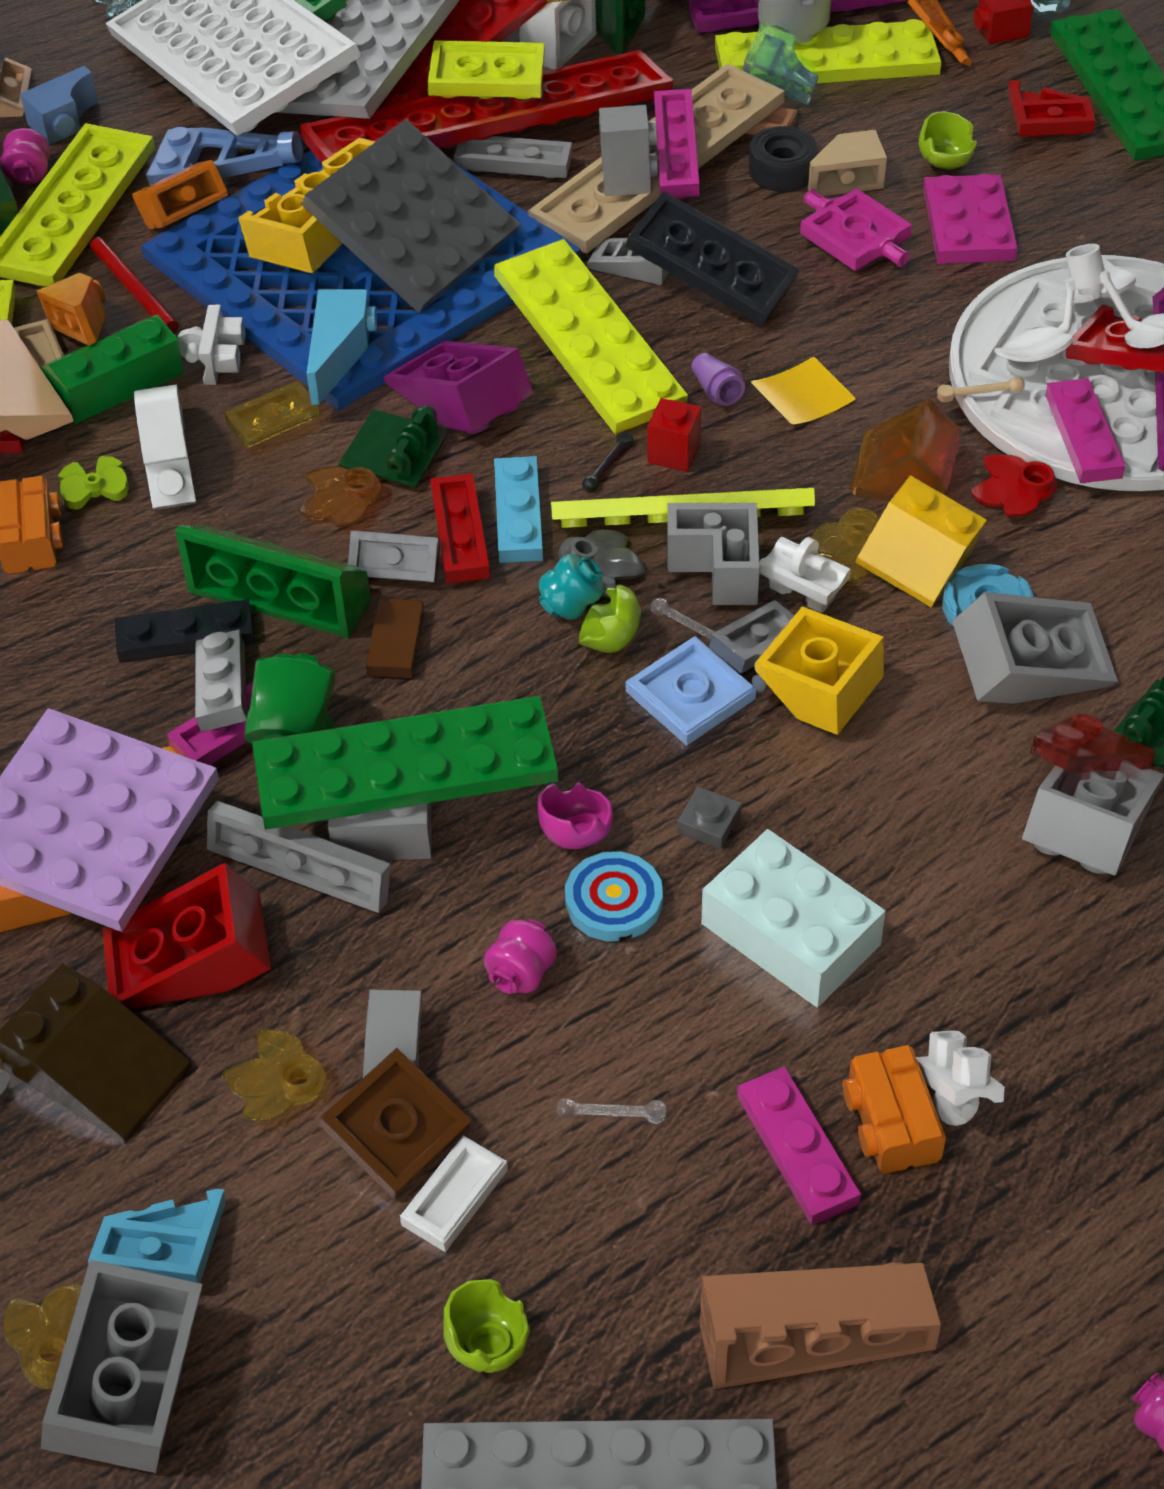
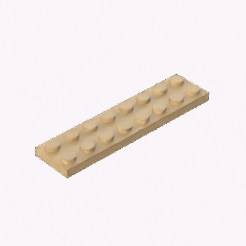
M728 63L693 88L692 101L698 169L784 104L785 91ZM655 145V153L657 155L658 177H650L651 193L605 196L602 158L600 157L529 209V217L551 228L587 254L605 238L611 236L659 198L660 181L657 145Z

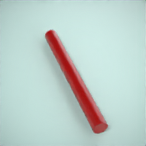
M101 237L93 239L90 243L92 251L150 316L158 315L172 333H175L179 327L178 322Z

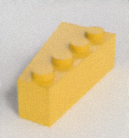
M362 138L356 139L323 161V170L320 172L305 173L294 180L296 188L282 197L278 193L273 194L264 200L265 208L255 215L253 212L247 211L238 217L249 257L313 274L338 249L342 242L301 205L305 194L375 141Z

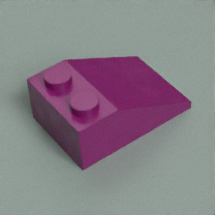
M444 340L383 376L385 383L417 407L420 408L428 405L434 408L437 413V421L445 427L463 430L468 434L478 433L487 429L490 426L489 421L499 415L517 410L520 407L521 401L534 394L519 349Z

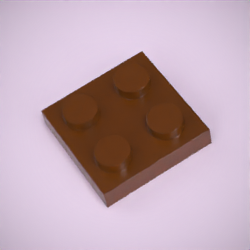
M395 1048L320 1117L319 1125L395 1199L470 1127L472 1120L398 1048Z

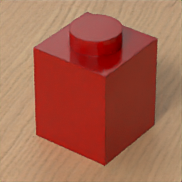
M979 0L978 9L974 11L975 27L978 31H981L989 44L1028 37L1034 5L1030 0Z
M660 398L647 426V463L688 472L701 444V407Z

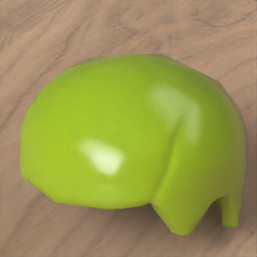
M946 111L931 113L924 121L918 141L919 149L924 159L934 167L945 170L964 167L974 155L977 141L972 139V123L955 113Z
M617 585L615 589H606V593L611 597L609 603L593 604L590 607L579 634L580 645L600 652L614 653L626 647L635 637L641 621V608L636 594L630 588L622 585Z
M491 1279L470 1280L451 1292L443 1312V1338L450 1354L457 1361L478 1373L482 1371L492 1373L505 1370L522 1357L529 1339L530 1329L526 1314L524 1313L523 1303L520 1300L513 1301L503 1294L500 1283Z

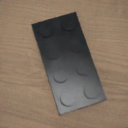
M663 191L628 235L624 246L762 327L795 282L800 269L665 191Z

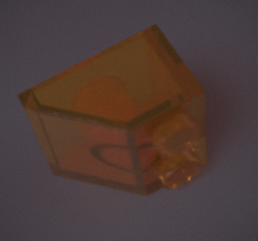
M930 398L871 428L864 433L849 491L854 496L890 502L911 475L943 494L951 482L950 479L962 430Z

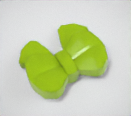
M101 456L98 458L96 473L93 472L86 475L79 463L72 462L65 466L58 475L61 496L69 509L78 510L83 508L91 497L103 495L113 501H120L128 494L129 486L126 474L123 471L122 462L111 456Z

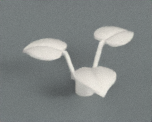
M1085 244L1077 246L1066 253L1071 278L1065 280L1067 291L1062 325L1058 328L1049 326L1031 329L1013 338L1002 348H994V351L998 356L1020 362L1039 361L1062 352L1073 342L1072 336L1067 334L1071 329L1073 303H1084L1100 297L1112 298L1126 325L1131 329L1125 335V341L1129 346L1136 348L1156 347L1164 344V313L1151 315L1142 322L1134 320L1119 294L1128 290L1136 283L1135 275L1128 270L1114 266L1105 258H1102L1099 245Z

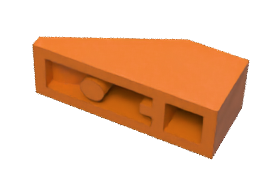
M77 273L36 291L52 329L87 345L96 343L107 316L102 304L106 302L105 293L96 279L93 280L90 276Z

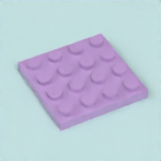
M48 708L0 776V886L122 932L218 782L217 768Z

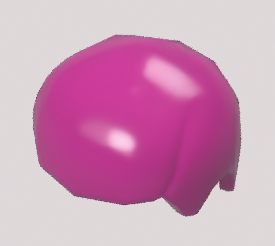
M579 782L571 790L565 792L560 791L555 783H551L538 795L540 827L549 841L556 846L566 849L589 847L603 840L613 826L612 803L601 792L585 789Z

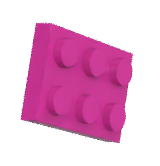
M1001 174L924 177L923 193L937 264L1016 261L1017 244Z

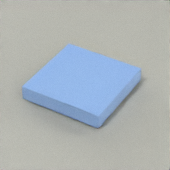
M696 636L626 681V692L686 746L756 699V689Z

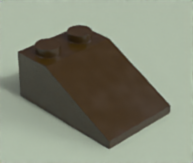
M63 963L0 1029V1058L7 1072L124 1144L192 1067L187 1058L102 986Z

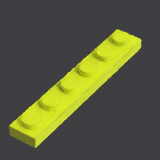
M814 488L553 501L551 502L552 520L561 519V528L587 526V518L604 517L605 525L631 524V515H648V523L667 522L668 503H757V517H761V508H778V516L804 515V506H815Z

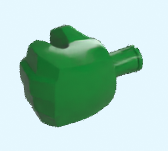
M276 654L274 657L257 659L251 705L245 723V741L252 745L253 741L333 729L334 720L327 714V709L334 691L336 671L320 663L317 656L308 654Z

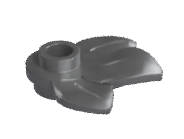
M595 530L585 538H567L562 542L559 549V559L567 554H574L580 558L588 556L590 560L595 561L604 576L601 579L604 587L603 597L611 598L606 593V589H615V580L643 577L645 574V567L639 556L626 548L629 538L614 530Z

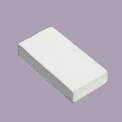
M462 1136L400 1215L401 1226L446 1252L508 1171L507 1161L467 1137Z

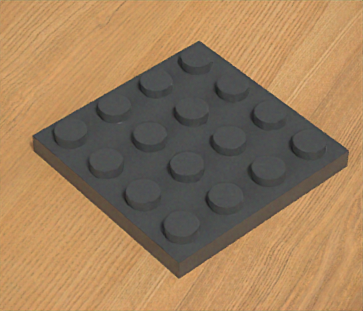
M407 119L305 194L301 203L308 212L418 313L423 311L511 238L521 225Z

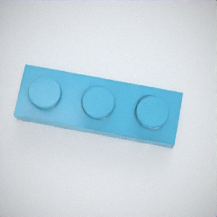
M537 456L494 458L499 563L543 561Z

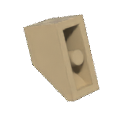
M876 130L838 134L810 162L808 191L811 192V189H814L822 196L849 193L855 188L860 191L884 189L887 157Z

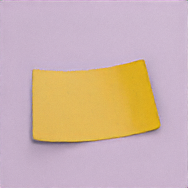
M815 357L782 373L751 381L759 392L793 425L828 415L855 400V397Z

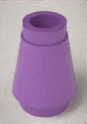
M702 353L693 360L691 365L692 372L712 403L729 406L736 403L742 397L745 383L743 375L738 369L708 353Z

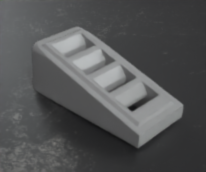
M605 238L597 245L588 261V269L658 285L663 284L669 273L624 247L627 238ZM605 253L612 254L611 256H604Z

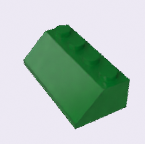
M179 525L175 530L189 593L223 603L249 599L251 611L348 639L371 602L366 570L209 526Z

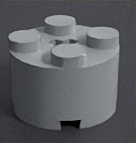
M759 0V29L765 33L791 37L793 41L798 43L809 42L812 40L813 34L823 30L829 23L831 0Z

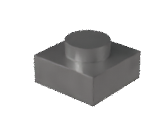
M697 787L677 821V833L722 849L741 815V803Z

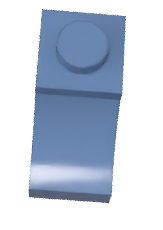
M85 66L20 93L27 124L33 130L41 133L49 145L78 133L81 130L79 119L82 114L90 107L98 104L92 72Z

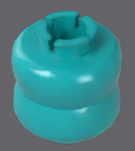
M574 554L563 556L555 568L546 572L538 581L541 593L539 600L542 607L555 618L560 616L568 620L579 618L587 606L598 601L604 593L601 581L604 577L602 570L588 556H583L582 558Z

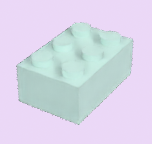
M767 829L703 888L701 924L818 1008L881 945L886 910Z

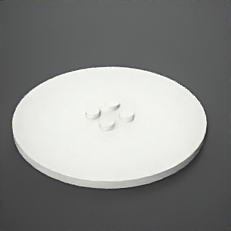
M1101 255L1102 258H1105L1114 266L1128 270L1135 275L1136 283L1128 290L1119 294L1129 313L1140 317L1142 321L1153 315L1152 297L1164 287V263L1135 257ZM1066 257L1037 263L1017 270L999 279L982 291L963 312L952 337L949 357L951 385L953 388L1008 382L1011 378L1017 376L1024 380L1025 387L1019 393L1004 390L955 396L961 409L974 427L995 447L1007 455L1018 456L1026 463L1033 461L1045 463L1052 468L1056 478L1067 482L1117 491L1164 490V472L1158 469L1155 371L1143 369L1126 370L1121 366L1101 363L1095 365L1086 364L1081 360L1067 359L1065 350L1052 357L1032 362L1008 360L998 356L994 351V348H1002L1013 338L1031 329L1049 326L1058 328L1062 325L1067 291L1065 280L1071 278ZM1100 297L1084 303H1073L1071 329L1067 334L1073 336L1102 304L1113 307L1115 316L1121 318L1122 316L1111 297ZM1089 378L1125 464L1123 479L1080 484L1045 396L1047 383Z

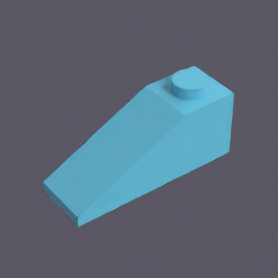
M318 289L307 366L311 405H319L368 349L370 331L377 330L376 306H369L367 289Z

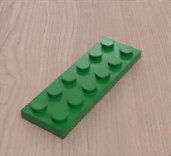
M1119 9L1103 10L1099 13L1082 16L1073 15L1065 19L1051 21L1050 34L1133 161L1164 156V74Z
M540 696L252 742L265 830L558 782L557 764Z

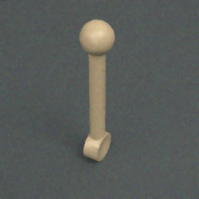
M1015 376L1008 382L959 388L941 385L937 389V398L941 402H950L955 396L1004 390L1019 393L1024 389L1025 382L1021 377Z

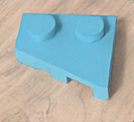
M213 1189L206 1191L207 1200L176 1208L174 1201L169 1200L153 1204L142 1211L129 1210L105 1216L89 1256L88 1264L90 1260L200 1283L226 1205L224 1190Z

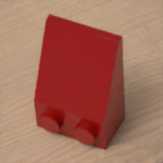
M226 863L139 908L134 912L122 932L107 926L102 928L108 992L129 1010L230 991L271 969L260 891Z

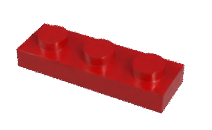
M473 473L430 478L438 536L441 539L440 548L446 584L489 579V562Z

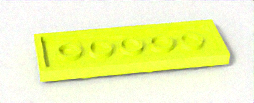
M910 19L905 22H873L871 24L850 26L839 24L834 27H825L820 32L813 34L812 40L806 43H798L793 41L791 37L765 32H731L715 35V50L719 69L728 63L774 86L940 75L941 60L932 31L923 20Z
M85 123L1 235L0 277L44 287L61 281L155 150L153 136Z
M565 239L494 265L495 278L615 435L649 422L660 398L687 403L688 394Z

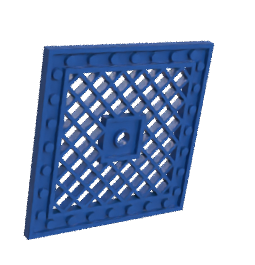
M310 150L303 155L301 162L288 163L281 166L272 173L252 182L245 188L141 245L143 258L207 308L208 305H220L222 317H242L245 327V338L306 386H308L307 366L318 288L367 289L369 306L390 307V310H377V326H388V329L377 328L376 331H370L368 349L324 399L340 411L385 383L383 376L444 340L453 341L513 304L514 301L494 276L495 264L565 238L536 219L529 217V213L458 166L521 225L511 238L493 252L508 253V255H489L471 270L479 271V273H467L449 288V292L445 291L420 313L416 310H399V307L411 306L394 290L373 291L374 288H392L343 243L313 274L294 272L297 269L249 257L248 253H242L248 250L238 217L247 211H251L255 215L265 208L264 200L273 194L278 193L282 197L296 188L294 180L303 174L323 170L322 163ZM565 239L581 260V249ZM215 251H233L232 253H215ZM239 269H257L256 271H239ZM266 269H284V272H266ZM263 287L281 288V290H263ZM291 288H309V290H290V289H291ZM287 306H306V309H287Z

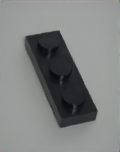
M249 599L114 618L116 651L119 663L196 652L197 640L204 639L206 636L216 632L227 633L240 630L245 645L255 644Z

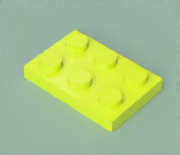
M434 41L428 78L429 96H441L444 98L456 96H475L482 99L515 97L521 100L541 98L545 43Z

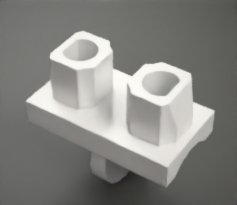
M208 305L203 330L195 326L181 331L177 336L180 354L188 362L194 363L200 360L205 365L204 385H216L218 373H239V345H244L246 336L243 318L222 317L220 305Z
M781 536L770 554L759 561V574L769 578V588L781 594L791 593L793 590L806 596L807 606L818 612H824L835 600L838 591L850 578V568L818 554L819 542L810 537L805 538L799 545Z
M959 1031L930 1033L929 1055L926 1057H916L925 1083L936 1091L933 1104L938 1118L948 1125H962L972 1119L977 1112L979 1097L988 1098L994 1103L1004 1101L1005 1086L990 1076V1053L982 1048L966 1047L967 1037Z

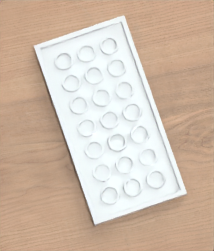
M142 0L106 23L114 38L237 136L251 131L257 126L258 122L272 113L282 111L288 106L289 102L303 93L313 91L319 86L320 82L334 73L344 71L351 62L361 56L355 42L294 0Z

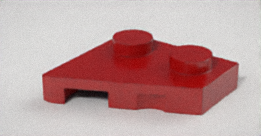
M1009 81L1007 93L1019 136L1040 137L1042 135L1062 134L1073 136L1094 133L1096 120L1089 98L1075 94H1063L1058 90L1045 87L1042 88L1040 95L1020 90V81Z

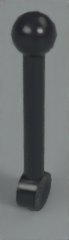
M621 432L617 435L616 446L592 476H587L583 479L582 487L585 491L594 492L597 490L599 479L622 450L630 449L633 446L632 434Z

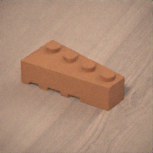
M892 1262L877 1266L702 1276L700 1330L714 1390L936 1350L941 1323L923 1263L904 1264L902 1262Z

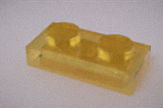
M297 380L224 412L226 425L242 445L248 448L319 417L318 405H311L310 394Z

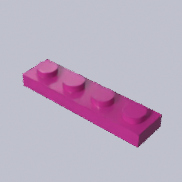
M692 89L654 91L660 195L665 191L677 199L700 196Z

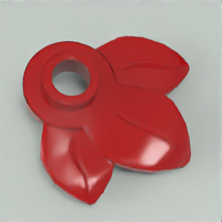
M988 455L983 457V463L991 478L971 490V496L985 506H1003L1004 514L1007 517H1021L1032 513L1037 509L1040 501L1049 499L1054 495L1057 479L1052 468L1045 463L1037 461L1026 463L1022 458L1013 455Z

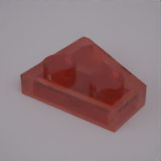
M1073 714L1036 735L1030 754L1068 772L1086 773L1092 770L1104 772L1119 771L1122 760L1133 763L1141 770H1146L1151 767L1156 750L1140 743L1132 742L1127 737L1103 727L1102 721L1094 716Z

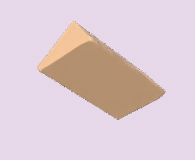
M6 57L0 71V117L23 116L24 108L20 93L28 90L32 69Z

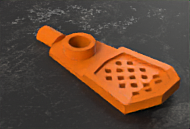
M909 0L907 3L944 47L950 50L960 63L971 66L972 61L962 45L964 38L956 31V28L938 0Z

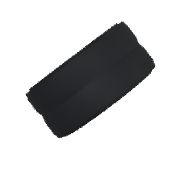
M776 126L760 131L753 137L749 147L748 168L750 177L760 187L775 192H791L806 187L809 183L810 162L818 155L815 139L806 131L790 126Z

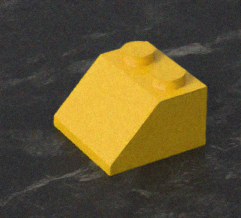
M910 475L888 503L855 563L932 608L943 593L944 586L954 578L956 572L960 570L973 552L987 520Z
M802 606L754 663L755 671L798 720L838 735L884 677L883 636Z

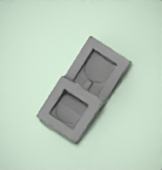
M369 991L363 1078L395 1048H398L419 1069L420 1055L418 1043L423 1003L421 991Z

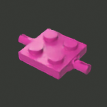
M857 188L844 196L833 199L825 198L814 189L805 194L804 203L815 209L816 212L801 221L800 234L854 271L880 256H885L897 264L898 267H902V264L905 265L908 262L910 253L899 247L898 244L911 237V223Z

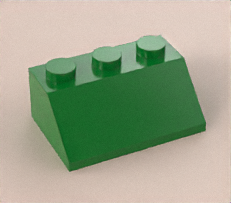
M158 315L142 319L98 339L96 343L80 347L39 366L71 413L74 424L133 398L134 391L154 388L183 374L178 339Z

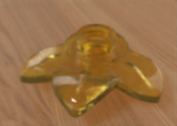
M856 507L845 513L839 519V522L821 524L813 533L811 538L819 542L818 554L830 556L833 561L850 568V578L847 582L862 580L869 573L867 569L858 565L855 561L879 519L871 510Z
M260 1029L258 1031L256 1041L259 1058L241 1063L222 1072L223 1079L233 1094L246 1100L242 1112L243 1118L257 1122L275 1120L282 1117L293 1105L312 1102L321 1095L326 1085V1075L323 1066L310 1055L304 1054L301 1041L292 1034L274 1029ZM304 1078L308 1080L303 1084L293 1085V1082L297 1079Z
M72 1283L56 1288L45 1297L41 1306L21 1298H13L6 1308L3 1326L5 1341L21 1354L20 1362L23 1374L32 1384L39 1388H53L82 1289L79 1284ZM52 1353L60 1357L55 1361L49 1362L43 1360L40 1356Z

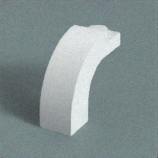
M177 384L134 391L141 450L153 510L195 504L196 498L184 433L185 424Z

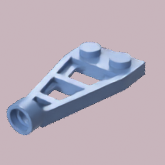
M176 127L167 130L146 177L151 186V184L196 164L204 147L222 148L218 160L214 161L221 178L283 166L284 163H299L303 157V143L297 131L281 132L279 136L249 132L241 133L237 136L230 130ZM239 148L256 150L254 154L236 157Z

